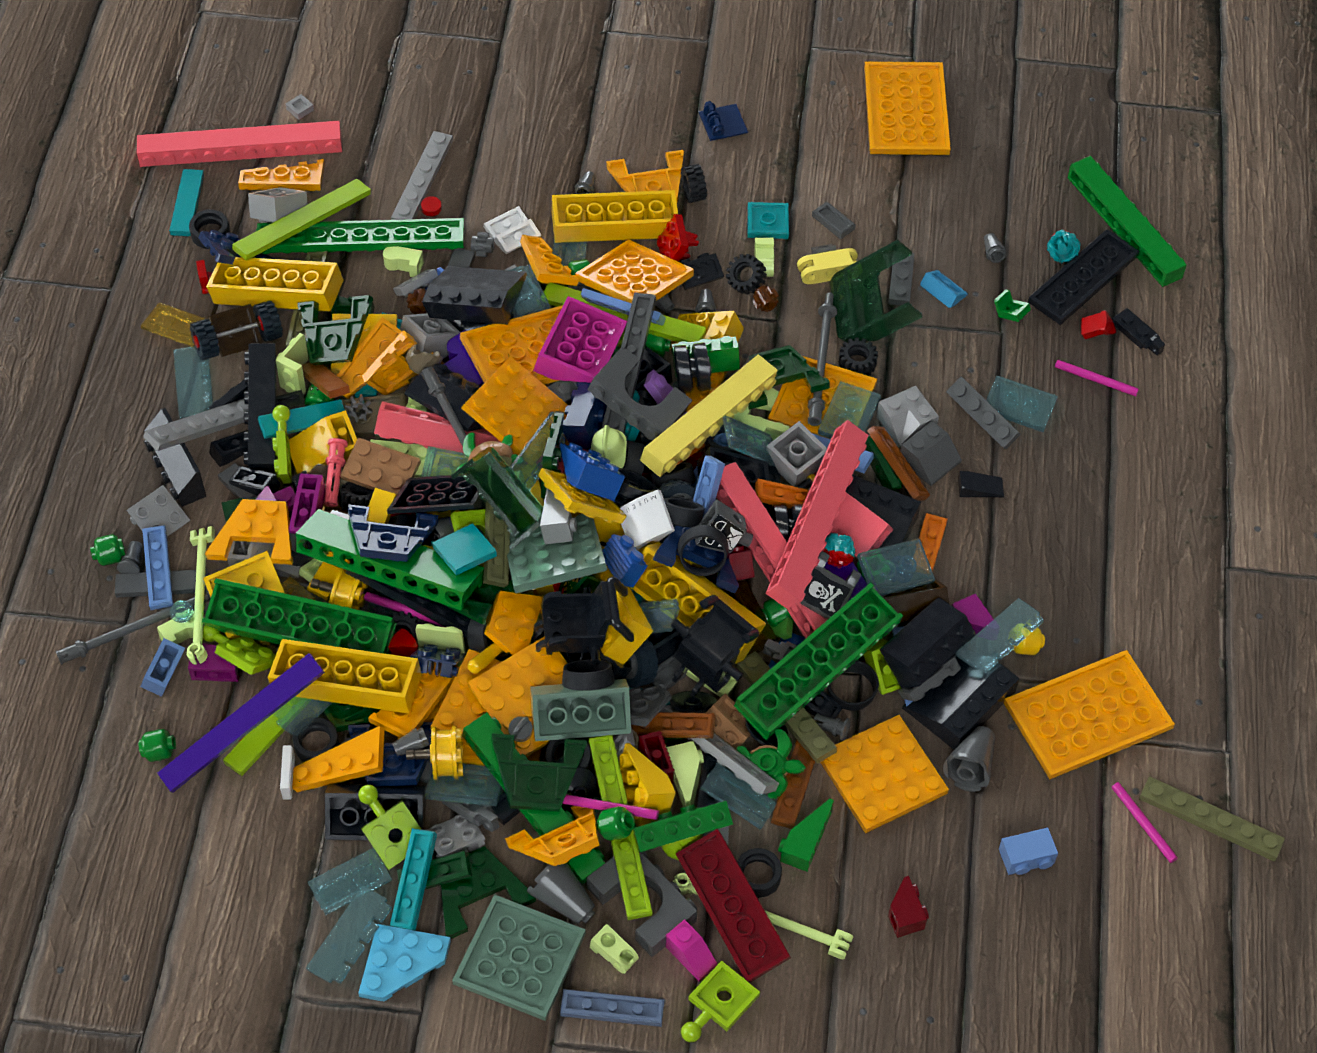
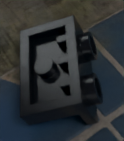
M703 253L697 256L696 260L690 261V259L680 261V263L694 269V276L682 283L684 290L724 277L716 253L711 255Z

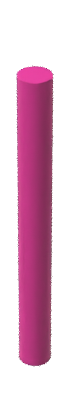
M1057 360L1055 368L1135 397L1139 388L1061 360Z
M370 592L365 593V601L397 612L404 611L406 615L409 612L412 614V617L416 616L418 619L442 626L400 602Z
M1119 782L1115 783L1111 788L1170 863L1176 861L1178 857L1122 785Z
M567 794L563 804L602 811L607 808L621 806L630 811L633 816L657 820L659 816V810Z

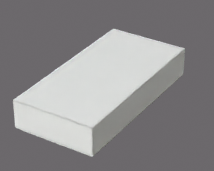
M284 745L282 752L280 790L283 800L293 798L292 783L295 754L291 745Z

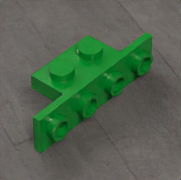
M727 800L695 808L694 804L680 808L681 813L672 815L671 811L661 813L657 820L651 821L652 823L633 828L639 852L713 831L717 828L733 825Z

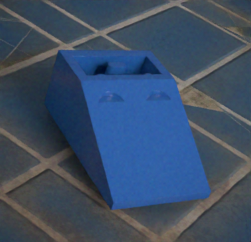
M571 442L569 446L561 443L560 451L567 482L577 489L615 501L625 478L618 471L619 467L611 464L610 460L601 457L602 454L591 449L586 452L582 450L581 446Z

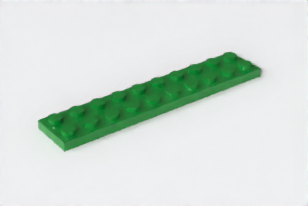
M464 218L318 222L262 253L371 252L397 246L429 250L464 248ZM257 223L256 231L271 223Z

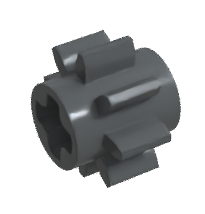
M478 232L477 236H472L471 251H475L476 256L487 257L488 253H493L494 238L489 237L488 232Z
M360 394L359 398L350 396L351 403L345 404L347 409H351L347 412L348 417L353 416L356 423L362 418L367 421V413L373 412L371 408L367 407L371 404L370 399L364 401L362 394ZM358 405H362L363 409L356 412L355 408H358Z

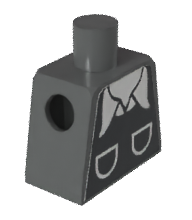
M717 499L698 524V526L707 525L720 530L728 540V553H731L738 543L749 547L753 540V534L746 532L745 518ZM708 537L695 538L697 546L724 552L722 546L714 539Z

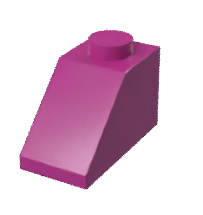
M685 919L666 934L665 947L699 982L718 965L703 938Z

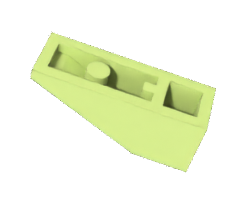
M694 741L666 747L671 757L673 769H675L674 784L683 807L694 804L701 775L700 764L704 763L701 749L697 750Z

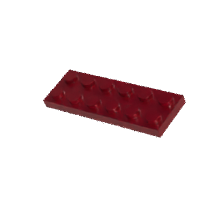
M718 828L676 853L677 858L747 982L751 983L791 959L788 950Z

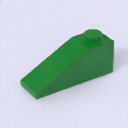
M828 799L791 829L787 839L782 838L778 848V852H781L780 862L808 872L833 811V799Z

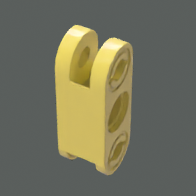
M853 248L806 255L797 262L798 270L801 272V278L805 284L851 278L857 276L862 271L861 263L855 261L858 254Z

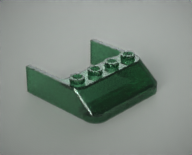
M898 239L842 269L832 277L830 287L831 293L834 295L833 306L837 308V315L835 316L838 338L848 343V340L852 339L854 342L855 338H859V341H862L864 338L866 342L878 341L923 317L922 313L908 302L884 314L879 274L881 271L912 255V251Z
M489 446L451 475L454 480L463 473L465 480L469 484H474L479 490L478 495L484 502L488 501L494 508L492 509L494 515L499 520L503 519L508 525L509 533L516 538L509 545L510 549H513L540 526L543 507L492 447Z

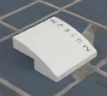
M519 206L484 223L483 226L505 254L522 247L520 243L522 235L541 237V233L533 221L527 219Z
M661 490L645 494L620 507L626 515L625 520L621 523L624 534L634 541L636 550L641 549L651 541H660L675 531Z

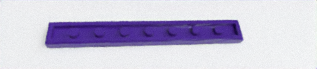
M308 653L157 772V774L169 791L175 792L325 673L312 654Z

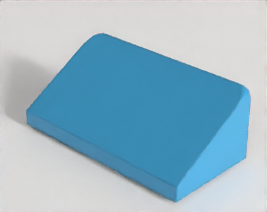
M939 270L926 272L920 283L921 287L948 308L955 306L967 296L966 291Z

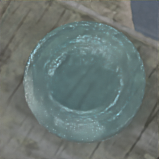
M184 600L176 601L170 608L171 618L179 623L189 621L194 614L192 605Z

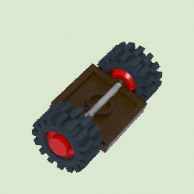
M267 301L254 305V309H252L251 304L210 315L208 316L209 319L191 323V337L193 338L192 341L199 358L203 361L219 356V354H221V357L248 350L249 344H263V341L268 342L281 338L283 328L275 304L272 301Z

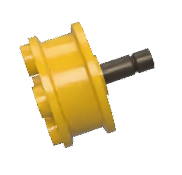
M340 568L334 584L313 578L310 587L331 593L330 604L360 610V607H363L365 603V594L363 592L368 585L346 574V569Z
M452 726L451 730H437L436 727H432L430 749L406 750V760L430 759L434 780H438L439 776H454V779H459V777L463 776L461 728Z

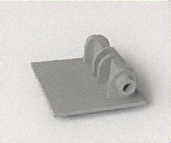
M164 485L126 510L131 516L129 518L133 525L137 524L141 530L143 528L165 525L167 537L190 521Z
M461 815L426 829L427 831L438 833L434 847L437 858L455 854V852L458 853L460 850L471 852L485 845V837L478 826Z

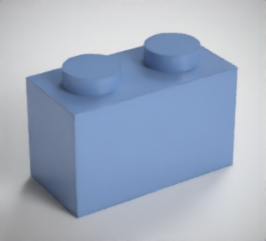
M163 638L140 687L162 697L185 648Z
M1048 827L1002 838L999 846V852L1008 875L1015 873L1022 875L1035 868L1047 869L1055 864L1058 855Z

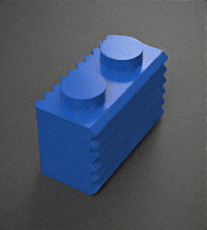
M613 534L609 542L606 543L607 545L602 549L606 566L612 575L618 578L625 586L633 588L648 565L643 559V554L634 547V541L630 537Z

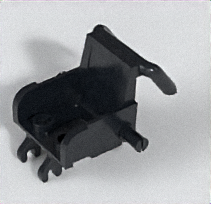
M610 577L607 581H601L594 593H592L591 587H588V591L587 587H584L582 589L583 594H561V591H555L544 595L541 603L542 620L535 623L533 627L534 632H538L539 628H544L545 639L536 644V652H540L541 648L545 647L547 655H552V652L590 653L591 664L595 665L596 661V665H599L601 663L600 648L603 647L609 625H612L627 641L633 642L634 634L620 621L616 594L617 591L621 596H627V587L618 578Z
M710 595L699 602L703 609H707L712 605L713 609L702 619L699 617L690 627H686L677 618L670 625L682 637L678 650L673 654V657L682 665L673 675L672 681L676 683L687 669L700 679L691 690L690 696L693 698L705 684L718 693L731 677L739 681L744 674L734 666L740 653L739 649L745 643L748 644L756 639L760 634L758 629L753 627L716 595Z

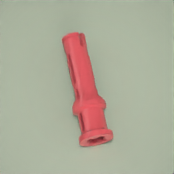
M331 438L328 440V445L330 446L329 455L325 461L328 465L323 505L337 507L342 467L346 464L344 454L345 448L348 447V442L339 438ZM335 477L333 491H331L332 479Z

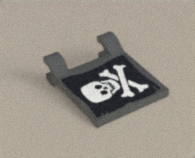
M821 551L818 557L820 561L811 573L813 578L804 590L805 597L800 604L829 619L848 602L854 587L861 577V573L853 569L851 575H848L846 580H843L824 568L830 555Z

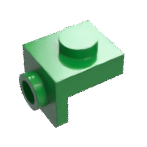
M1007 289L994 300L999 318L1019 322L1031 310L1029 303L1013 300L1010 290Z

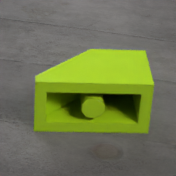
M881 639L864 654L865 663L872 667L878 676V690L881 695L901 689L879 650L888 642L884 639Z

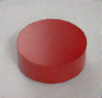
M429 196L421 202V211L426 216H436L442 210L441 201L437 197Z

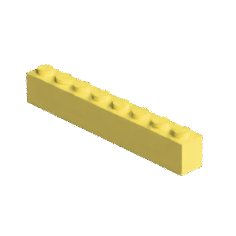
M758 354L645 446L640 461L659 477L666 472L670 473L681 459L684 461L690 456L693 449H699L709 436H715L723 424L728 425L733 420L735 414L738 412L742 413L751 401H757L765 389L770 390L776 383L775 377L778 370Z

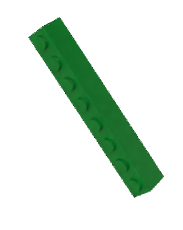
M1091 156L1072 163L1068 179L1117 236L1139 250L1137 259L1156 281L1164 287L1182 279L1186 269L1184 259L1179 257L1172 246L1164 240L1160 232L1149 223L1147 217L1142 215L1136 205L1127 198L1123 190L1105 173L1100 164Z
M486 712L463 728L462 737L505 791L491 741L492 733H504L501 731L499 721L495 717L491 718ZM514 742L513 759L528 760L524 754L520 755L515 749L516 744ZM562 807L559 812L519 809L539 836L574 821L571 813L567 810L564 811ZM593 848L590 852L580 854L570 859L567 863L583 885L587 882L589 875L605 864V858L599 849Z

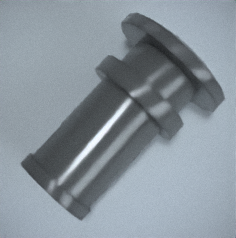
M131 541L129 543L126 556L117 565L119 573L140 572L139 557L143 550V545L140 542Z
M819 713L816 714L814 719L823 722L816 721L822 730L831 732L835 737L840 735L841 741L846 739L851 725L849 718L843 722L841 718L833 719Z

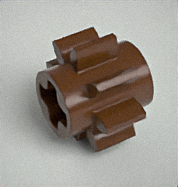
M761 286L755 290L753 295L755 300L752 302L756 309L760 308L761 311L769 312L777 306L779 302L777 297L779 295L775 288L771 289L770 286Z
M416 289L413 294H408L407 308H410L413 314H426V309L422 303L426 293L424 289Z

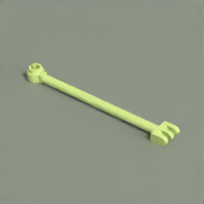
M213 526L207 528V534L205 528L199 529V536L196 530L190 531V542L193 546H197L193 643L187 648V656L190 662L196 665V657L200 664L208 657L202 645V619L204 617L205 582L203 578L206 572L205 552L207 543L213 542L215 539Z
M679 873L674 876L673 882L677 884L682 895L688 893L698 895L686 873ZM684 879L687 882L685 884H680L678 881ZM765 910L772 924L829 945V955L845 959L846 952L844 951H848L850 944L847 942H852L853 935L837 929L835 936H831Z

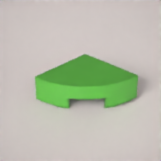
M787 617L776 627L771 626L776 637L783 640L792 637L793 620Z

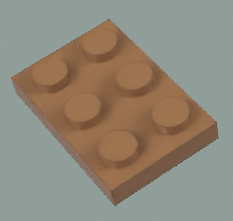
M358 438L340 476L342 480L371 490L378 488L397 495L407 479L414 478L421 461L417 457Z

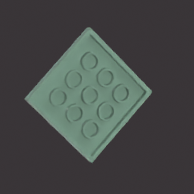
M584 514L573 517L576 518L577 531L574 532L573 540L570 542L545 544L540 525L521 532H510L507 558L515 594L607 571L594 519Z
M494 894L452 980L453 985L546 1021L585 937L586 930Z

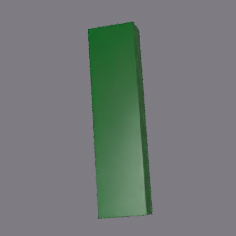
M320 509L306 521L295 535L297 536L296 552L460 611L463 609L464 602L476 587H481L483 566L477 565L456 576L434 549L423 545L416 550L407 562L361 557L350 520ZM308 540L312 544L313 549H307L303 544ZM324 552H333L332 557L324 554ZM353 558L354 564H349L344 559ZM365 566H374L375 571H368ZM395 573L396 578L391 579L386 574ZM406 581H416L417 586H411ZM437 588L438 593L433 594L428 589ZM458 595L460 600L457 602L453 601L449 596Z
M217 578L214 581L215 586L205 618L203 617L202 623L205 626L215 628L221 632L279 645L282 639L384 654H389V643L394 636L397 625L392 617Z
M872 583L868 584L736 699L734 707L765 740L772 736L777 729H780L900 623L903 615L901 613L898 614L873 588L874 585Z

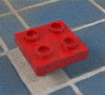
M674 214L672 219L667 222L663 233L658 236L657 246L659 247L660 254L678 262L680 259H689L691 255L687 253L689 251L688 247L698 246L699 241L696 240L698 235L685 231L682 215Z

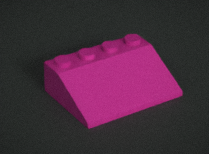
M568 296L538 355L533 371L553 380L591 383L593 378L610 361L627 325V321Z

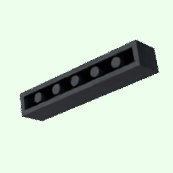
M275 343L249 344V352L244 354L245 365H249V371L244 372L245 385H248V391H244V403L248 404V411H244V424H248V431H244V445H248V452H244V465L264 472H275L274 460H276V453L273 450V438L276 437L264 439L258 417L273 413L276 407Z

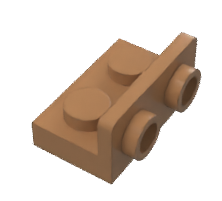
M725 693L706 713H714L716 715L714 733L737 750V747L741 746L751 734L747 730L745 718L734 707L735 702Z

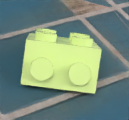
M299 333L296 338L290 341L288 347L278 354L275 361L280 387L288 393L302 390L304 395L306 388L301 364H305L308 361L305 335Z
M418 624L416 626L418 649L421 646L424 647V644H433L441 650L457 648L460 649V653H466L462 630L452 626L438 627L432 624ZM462 659V660L457 664V666L460 667L464 659Z

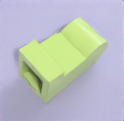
M755 238L754 256L766 267L767 271L764 272L767 274V277H773L774 238Z
M397 246L387 247L383 251L384 265L388 270L406 271L410 273V277L420 274L424 264L422 250Z
M188 611L158 626L157 629L161 641L165 638L180 644L189 638H193L194 611Z
M608 924L591 939L589 948L596 954L599 953L608 962H611L621 973L625 974L639 959L635 950Z

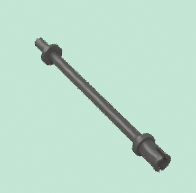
M831 292L825 294V303L818 309V313L823 319L817 370L823 378L831 318L837 315V308L833 306L834 295ZM823 390L814 392L813 398L808 401V424L811 426H819L822 423V411L825 409V402L822 400Z
M428 367L421 372L429 387L428 392L439 401L463 447L466 433L444 394L446 386L439 380L434 367Z
M206 586L204 603L207 601L210 602L211 599ZM195 597L89 641L77 640L75 644L55 652L61 665L80 656L84 658L88 651L195 607Z

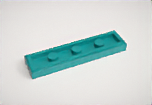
M183 169L169 230L170 235L191 236L189 223L197 211L204 179L203 170Z
M342 400L291 409L290 418L286 421L287 434L303 431L324 417L345 411ZM272 413L259 416L258 422L264 439L276 437L278 422L273 418Z
M412 828L390 922L392 927L416 931L438 834L436 832Z

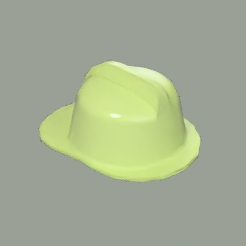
M605 425L604 428L594 434L591 450L602 454L601 457L610 460L611 464L623 468L626 460L627 440L621 431Z

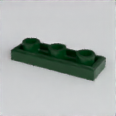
M868 436L865 450L872 452L874 455L870 465L882 487L899 493V490L902 488L901 480L898 476H895L892 467L871 436Z

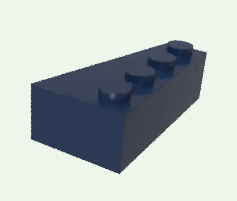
M576 382L578 389L572 391L571 406L567 405L564 411L567 416L563 423V434L569 444L571 442L581 446L582 449H591L594 434L602 428L607 405L587 390L591 383Z

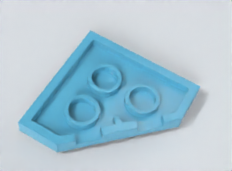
M377 924L358 992L359 997L384 1002L391 998L392 994L403 987L407 988L422 979L423 975L434 968L438 969L445 965L451 938Z

